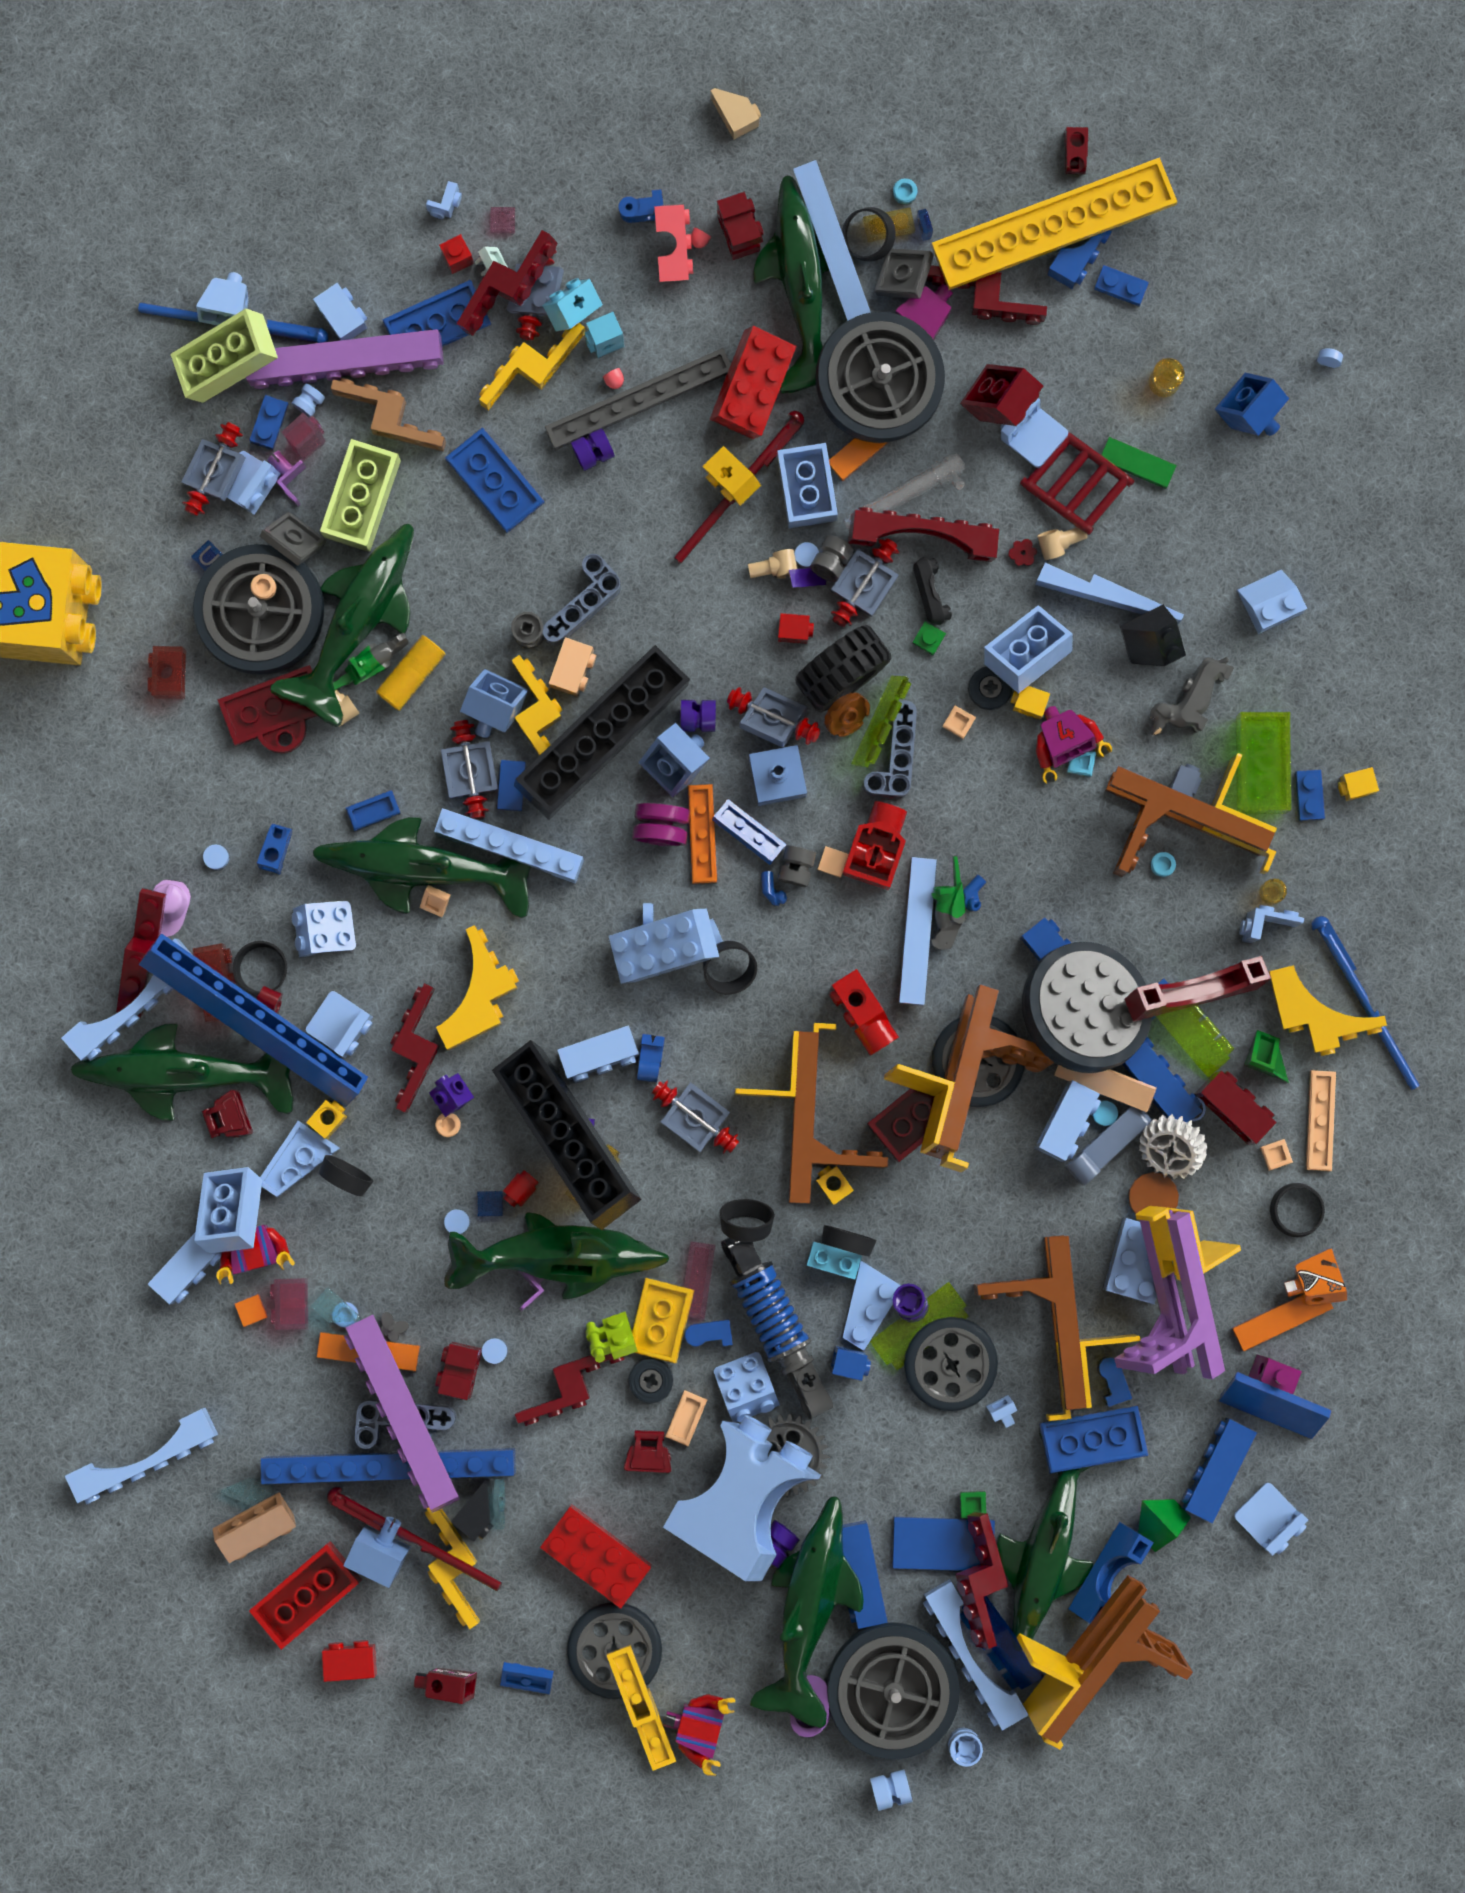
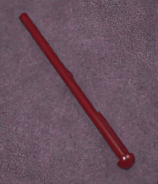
M791 411L788 413L789 421L748 468L754 476L764 464L768 467L777 457V450H783L804 425L805 420L801 412ZM725 497L676 554L674 558L679 563L686 559L727 508L735 503L734 499L731 502Z
M334 1487L328 1491L327 1500L330 1505L381 1531L385 1523V1517L341 1494L342 1488ZM399 1527L396 1536L407 1542L422 1547L420 1549L421 1552L436 1557L495 1591L500 1589L502 1582L403 1527Z

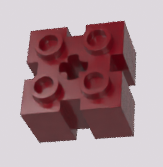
M744 191L718 200L717 218L732 260L759 252L764 233L760 221L755 222V207L752 199H747Z
M452 1342L449 1346L444 1347L441 1362L445 1363L444 1371L438 1372L435 1387H439L438 1394L464 1400L471 1398L482 1348L458 1342Z

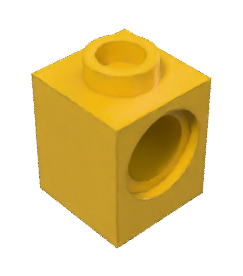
M1027 686L1019 694L1014 690L1010 703L1014 704L1012 711L1041 720L1050 693Z
M1373 767L1344 774L1340 777L1338 789L1340 795L1345 796L1346 801L1372 795L1379 791Z
M325 1100L306 1123L324 1139H329L347 1118L343 1113L346 1109L335 1100L332 1103ZM327 1111H332L335 1115V1120L330 1125H326L322 1119L323 1114Z
M829 1165L817 1173L820 1178L816 1182L833 1205L854 1191L837 1166L832 1169ZM831 1176H835L840 1180V1187L836 1191H831L827 1188L826 1182Z

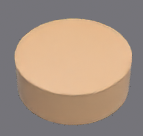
M260 574L253 578L251 591L255 597L268 600L276 593V583L271 576Z
M442 1113L436 1119L435 1127L440 1135L452 1137L459 1132L461 1122L458 1116L453 1113L447 1117Z

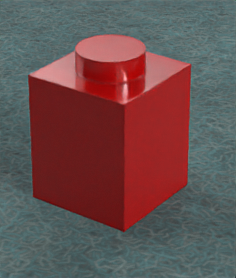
M461 234L439 245L452 274L474 264L472 255Z
M780 613L778 642L807 644L808 637L813 638L814 623H809L810 616Z

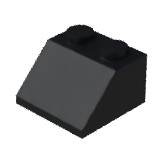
M1164 604L1120 626L1127 654L1132 664L1166 666L1186 656L1177 620Z
M488 1478L451 1521L473 1542L477 1537L483 1539L494 1526L490 1523L494 1518L492 1486Z

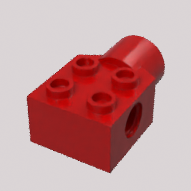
M875 801L867 824L858 826L842 875L889 891L906 842L900 833L907 811L888 803Z
M857 969L831 985L830 989L832 992L829 994L830 998L837 1007L839 1005L842 1006L845 1011L842 1016L850 1028L855 1026L856 1030L854 1032L870 1056L899 1038L882 1006ZM851 995L858 996L861 999V1005L858 1007L852 1006L848 1001V997Z

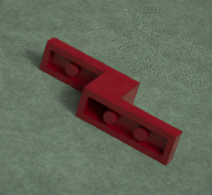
M541 230L517 272L493 261L459 318L457 325L465 333L474 336L475 332L482 326L483 319L488 310L495 304L497 295L521 306L524 300L529 297L535 281L541 277L548 259L554 255L558 244L549 233Z
M931 265L927 281L932 282V285L935 286L946 285L940 267ZM996 272L957 287L968 289L970 286H975L972 315H977L979 319L989 320L992 317H999L1004 322H1015L1018 319L1026 320L1025 322L1030 325H1038L1046 319L1047 306L999 301L1001 272Z
M144 888L139 892L134 936L124 950L116 1014L131 1004L147 986L149 971L140 966L139 963L161 934L166 894ZM143 1011L138 1015L140 1019L143 1015Z
M425 983L422 988L418 986L412 998L415 1003L411 1010L407 1009L401 1020L404 1025L400 1032H395L390 1042L393 1045L392 1051L418 1063L416 1068L412 1066L408 1072L406 1080L409 1082L406 1089H401L395 1099V1102L398 1103L396 1109L408 1113L440 1048L439 1045L414 1034L435 991V988Z
M611 1353L605 1355L603 1362L609 1360L610 1364H614L625 1359L623 1356L614 1360ZM589 1355L554 1367L553 1371L562 1397L515 1413L517 1423L524 1422L525 1426L539 1422L538 1417L544 1414H548L550 1418L562 1414V1408L570 1405L572 1409L587 1405L585 1400L590 1399V1395L581 1370L585 1368L586 1372H591L601 1368L599 1362H596L595 1358Z
M974 1512L967 1515L969 1522L968 1530L973 1536L976 1547L975 1555L980 1564L955 1575L957 1578V1589L964 1603V1614L971 1628V1639L976 1647L990 1649L997 1646L984 1596L1006 1588L1008 1584L988 1513Z

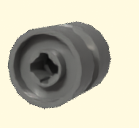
M831 535L826 536L820 547V553L816 554L810 568L822 579L837 582L844 570L842 565L848 563L854 550L850 544L841 538Z
M522 612L513 619L511 631L519 646L525 649H533L543 642L544 627L541 619L536 614Z
M786 846L783 855L785 865L780 867L777 880L800 887H808L811 877L809 868H812L814 865L816 853L800 847ZM797 866L800 868L798 871L793 870V867Z

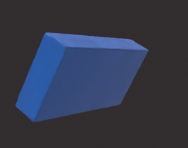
M501 760L498 810L522 812L523 795L514 787V782L526 769V762Z
M392 790L346 807L354 831L401 814Z

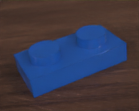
M1103 265L1094 290L1140 306L1149 282Z
M267 395L264 396L249 440L250 443L274 450L289 406L288 402Z
M1321 770L1296 771L1299 821L1325 819Z
M504 1662L500 1686L550 1694L554 1671Z

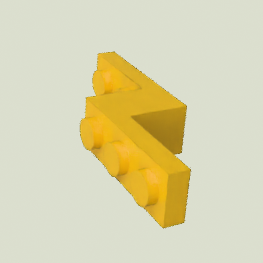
M578 323L571 329L565 330L559 345L554 344L547 354L548 359L525 342L520 347L516 346L509 355L510 360L505 366L501 365L495 372V379L491 385L486 384L479 394L481 406L489 411L518 373L542 390L585 335V327Z
M518 655L512 659V664L538 702L515 717V721L540 756L551 744L544 735L540 737L539 734L561 720L560 712L563 710L555 698L553 700L549 699L546 694L549 689L541 678L537 680L532 672L535 669L528 658L523 660Z
M429 1507L426 1508L425 1515L432 1525L436 1523L440 1528L439 1536L444 1544L452 1546L447 1552L471 1566L475 1565L477 1560L443 1509L432 1513ZM435 1559L428 1565L430 1569L427 1571L428 1575L435 1584L439 1582L444 1590L442 1596L449 1605L453 1603L458 1611L456 1617L462 1626L467 1625L469 1629L473 1628L480 1620L453 1580L463 1572L439 1559Z
M631 1644L607 1653L606 1656L632 1725L637 1728L652 1771L676 1762V1757L650 1688L647 1689Z

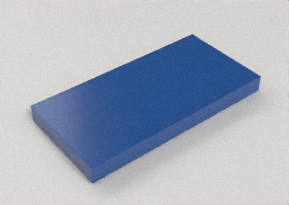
M469 280L382 319L389 335L438 329L443 347L469 335L457 325V322L476 290L472 281ZM487 314L479 330L491 325Z
M483 427L445 457L449 465L506 533L545 503Z
M1239 1372L1235 1374L1223 1390L1219 1402L1310 1439H1313L1330 1418L1331 1414L1330 1409Z
M1138 1406L1039 1424L1049 1474L1148 1456Z
M894 1517L893 1568L964 1571L979 1565L980 1561L975 1555L976 1547L973 1536L968 1530V1519ZM990 1520V1523H991V1526H992V1530H993V1534H994V1533H995V1520Z

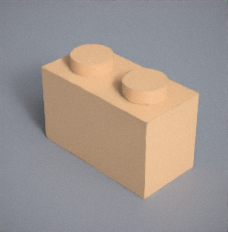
M565 637L549 681V686L577 697L580 691L584 692L588 683V678L585 677L587 669L593 668L597 656L593 654V647Z

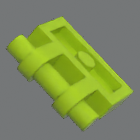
M626 1312L602 1319L604 1326L600 1328L596 1327L594 1322L586 1324L587 1330L585 1335L591 1343L589 1347L590 1353L596 1362H603L605 1355L611 1353L615 1360L638 1351ZM606 1338L608 1339L607 1342H604V1343L600 1342V1340H603V1339H606Z

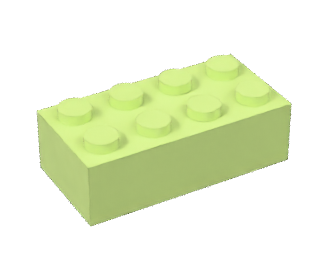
M249 309L242 310L171 353L185 398L204 403L278 358L263 314Z
M351 439L320 529L324 538L368 552L371 551L401 462L397 453Z

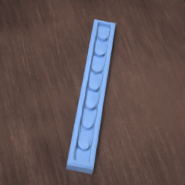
M814 160L794 168L795 176L847 320L862 314L871 313L817 161Z

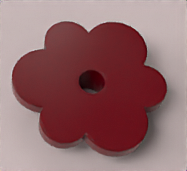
M1024 539L1022 542L1015 541L1008 555L1012 560H1015L1017 566L1023 564L1030 566L1034 563V556L1037 554V550L1032 547L1033 543L1031 540Z

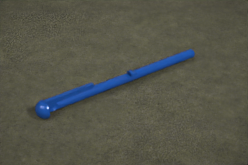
M139 303L138 312L199 322L198 314L194 311ZM267 320L268 324L266 325L271 335L324 343L329 340L328 333L322 328Z
M1324 916L1316 917L1312 922V930L1318 929L1368 1017H1380L1378 1010L1373 1011L1368 996L1354 973V970H1357L1329 919ZM1386 1026L1381 1027L1382 1032L1378 1034L1411 1090L1417 1088L1420 1085Z

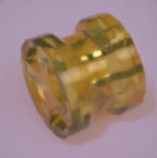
M1279 879L1266 881L1261 885L1259 891L1262 901L1270 905L1281 902L1287 894L1286 885Z

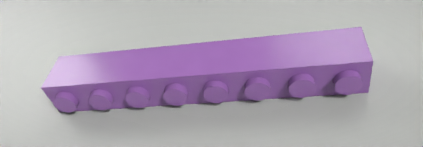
M438 329L275 348L278 358L247 376L246 379L254 388L265 389L270 384L290 386L293 382L297 381L315 383L317 379L323 378L333 381L340 380L341 376L351 375L352 378H361L366 373L374 372L376 375H386L392 370L411 372L414 368L418 367L428 370L436 369L438 365H444L442 339Z
M374 1315L346 1327L348 1335L344 1336L350 1350L355 1348L359 1357L355 1358L360 1372L366 1371L369 1380L365 1382L371 1395L376 1393L380 1402L376 1406L381 1417L387 1416L391 1424L386 1428L392 1440L398 1439L401 1448L397 1449L402 1462L408 1461L412 1469L407 1473L413 1485L419 1484L422 1494L418 1496L424 1509L429 1507L433 1513L460 1500Z

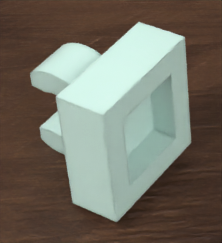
M483 247L478 251L480 257L475 261V264H484L486 267L480 273L481 276H485L493 261L507 267L497 247Z

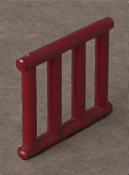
M1068 432L1067 438L1040 468H1036L1028 479L1024 477L1020 481V485L1078 529L1090 535L1094 530L1092 526L1125 487L1133 485L1135 480L1075 435ZM1070 444L1080 451L1079 455L1052 487L1045 492L1036 483ZM1089 458L1099 465L1098 469L1071 501L1064 506L1055 497ZM1108 472L1118 479V482L1084 521L1074 511Z

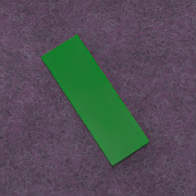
M1111 437L1108 438L1101 454L1122 471L1164 489H1167L1177 466Z

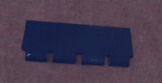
M984 1596L997 1646L991 1648L992 1650L986 1655L998 1671L1004 1668L1007 1669L1002 1674V1677L1012 1690L1018 1686L1022 1690L1041 1680L1044 1674L1041 1670L1030 1665L1015 1634L988 1597ZM963 1611L960 1613V1619L970 1630L969 1621Z

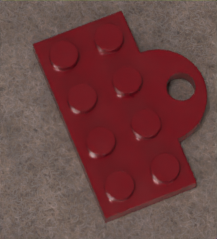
M310 665L217 699L235 746L258 738L272 752L289 753L302 744L307 731L305 720L317 715L305 706L277 697L271 693V686L277 680L300 677L311 673L313 670ZM284 733L291 734L292 742L288 746H281L279 743V738Z

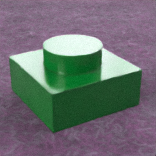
M925 621L912 644L934 655L946 633Z
M985 1491L960 1492L961 1518H967V1515L974 1512L986 1513Z

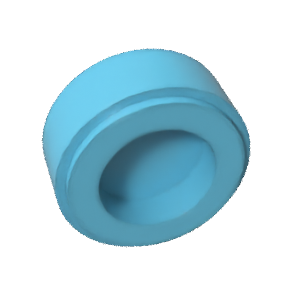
M910 179L897 181L893 188L894 199L900 204L912 203L917 196L916 184Z
M1160 852L1152 858L1150 867L1156 876L1167 877L1174 872L1176 861L1171 854Z
M1102 1101L1092 1116L1097 1124L1108 1126L1116 1121L1118 1110L1112 1102Z

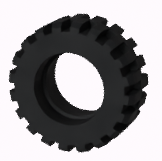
M862 625L835 641V643L809 662L796 675V685L816 711H827L839 698L856 692L885 668L891 660V653L870 626Z

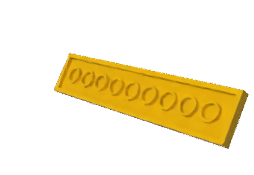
M1159 157L932 242L931 247L947 287L951 290L1177 205V199Z

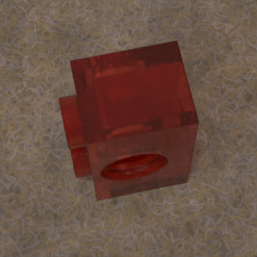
M153 646V653H149L148 657L149 668H152V677L148 678V692H151L155 699H185L186 650L182 646ZM166 667H171V676L162 678V670Z

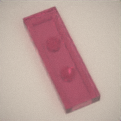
M692 1241L690 1243L684 1287L695 1290L688 1315L691 1318L705 1319L715 1245Z

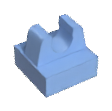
M1009 1395L986 1406L995 1422L1001 1419L1006 1428L1015 1424L1011 1414L1016 1412L1017 1409Z

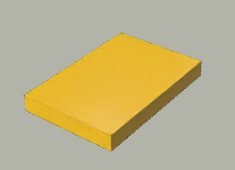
M645 1278L632 1330L638 1350L634 1353L677 1363L695 1290Z

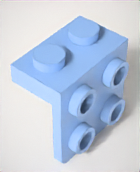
M1039 398L1030 405L1024 420L1017 426L1002 424L1000 427L1002 429L1001 440L1036 468H1040L1068 436V430L1040 408Z
M241 451L240 454L246 457L227 498L255 515L281 476V473L265 460L262 462L246 451Z
M348 901L303 904L293 908L292 923L296 930L295 947L299 957H307L325 952L349 951L356 947L351 905Z
M1260 905L1259 908L1247 912L1246 921L1242 920L1239 934L1243 935L1242 942L1253 943L1261 939L1264 921L1296 927L1304 923V918L1298 917V912L1284 910V913L1274 912L1273 907Z
M331 991L307 1025L306 1032L340 1056L346 1058L347 1055L351 1056L359 1045L357 1040L361 1034L365 1035L371 1028L373 1016L337 992Z
M759 1352L746 1355L714 1369L717 1383L733 1422H742L745 1415L752 1417L759 1413L770 1412L775 1407L780 1406Z
M1265 1483L1234 1514L1235 1519L1272 1556L1275 1553L1280 1554L1288 1546L1287 1541L1293 1535L1295 1537L1300 1535L1305 1530V1523L1308 1521L1271 1483Z

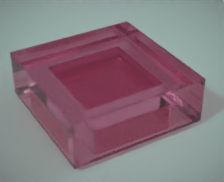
M491 207V233H515V207Z

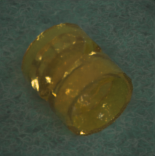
M1165 358L1157 362L1148 382L1151 391L1155 395L1166 398L1177 392L1185 375L1181 363L1172 358Z

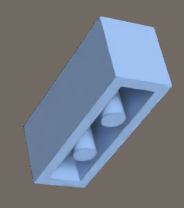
M195 1233L148 1283L168 1304H174L175 1302L179 1304L189 1294L187 1291L192 1283L197 1285L206 1275L203 1271L209 1265L215 1266L220 1261L221 1252L210 1254L194 1242Z

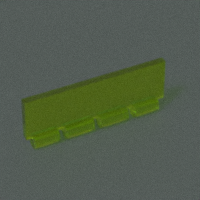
M891 676L851 764L861 767H868L870 763L875 764L882 749L878 744L885 743L892 728V725L888 723L889 721H895L902 706L899 699H905L911 683L908 682L909 678L905 676Z
M1199 1005L1155 1016L1207 1078L1230 1059L1228 1055L1234 1050V1047L1224 1035H1221L1216 1040L1214 1039L1220 1033V1030L1208 1016L1199 1022V1019L1205 1014Z
M950 1282L927 1298L929 1307L923 1319L917 1322H907L900 1318L870 1340L871 1345L886 1365L892 1363L896 1370L904 1366L905 1352L910 1341L926 1324L947 1317L963 1319L969 1317L963 1309L967 1305Z

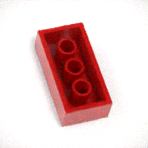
M754 325L745 329L710 420L748 438L755 439L761 437L796 346Z
M572 1504L540 1546L542 1550L619 1608L623 1607L652 1566L650 1562Z
M331 1541L249 1610L281 1650L363 1580L358 1573L343 1566L346 1559Z

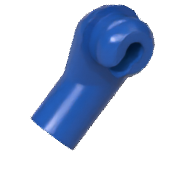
M762 872V893L775 906L786 903V893L782 890L777 892L774 888L773 872Z
M978 874L963 890L965 907L969 911H978L981 907L978 891L986 884V881Z

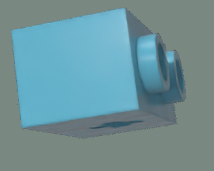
M575 278L566 283L567 288L549 296L550 300L542 305L555 331L571 329L603 305L590 279L579 280V278Z
M614 312L586 323L587 332H584L586 344L590 353L595 352L598 358L625 347L623 332Z
M813 1241L806 1265L855 1280L862 1255Z

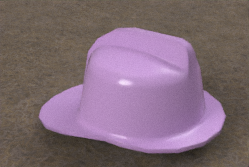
M163 880L155 886L153 891L166 894L161 933L168 937L177 933L182 927L191 896L189 889L183 882Z

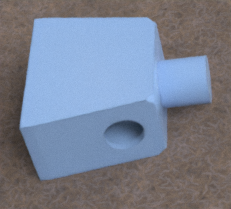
M231 272L226 280L219 278L211 280L196 306L199 322L218 326L248 308L247 286L241 283V275Z

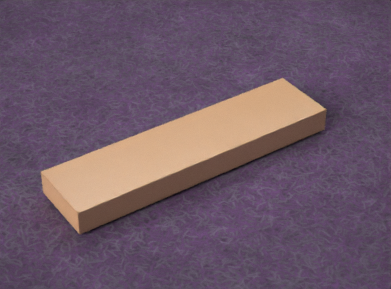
M1058 1065L1054 1075L1067 1081L1074 1080L1099 1094L1145 1112L1149 1111L1157 1089L1154 1086L1110 1069L1098 1073H1081Z
M1310 1071L1306 1170L1332 1171L1336 1072Z

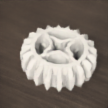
M1173 1114L1168 1119L1162 1115L1158 1120L1154 1118L1144 1128V1133L1140 1137L1139 1151L1143 1152L1142 1159L1148 1160L1147 1167H1155V1173L1161 1171L1164 1178L1170 1174L1173 1179H1176L1178 1175L1184 1179L1188 1174L1193 1175L1196 1170H1199L1206 1158L1207 1143L1204 1142L1205 1135L1198 1134L1200 1131L1199 1127L1193 1128L1192 1120L1186 1123L1183 1121V1116L1177 1120Z

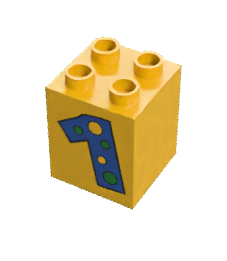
M0 542V658L81 665L82 652H93L96 641L95 624L86 623L88 604H99L102 589L101 576L92 575L91 566L73 549Z

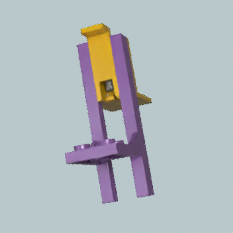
M1148 1206L1136 1213L1135 1216L1137 1220H1140L1161 1314L1148 1337L1142 1338L1135 1346L1126 1348L1124 1353L1115 1358L1116 1367L1156 1374L1172 1363L1174 1373L1185 1374L1187 1373V1367L1192 1368L1195 1366L1191 1350L1196 1348L1203 1378L1214 1379L1223 1373L1225 1368L1204 1273L1241 1251V1247L1236 1244L1206 1240L1200 1242L1194 1213L1191 1210ZM1174 1275H1176L1178 1280H1181L1191 1323L1188 1332Z

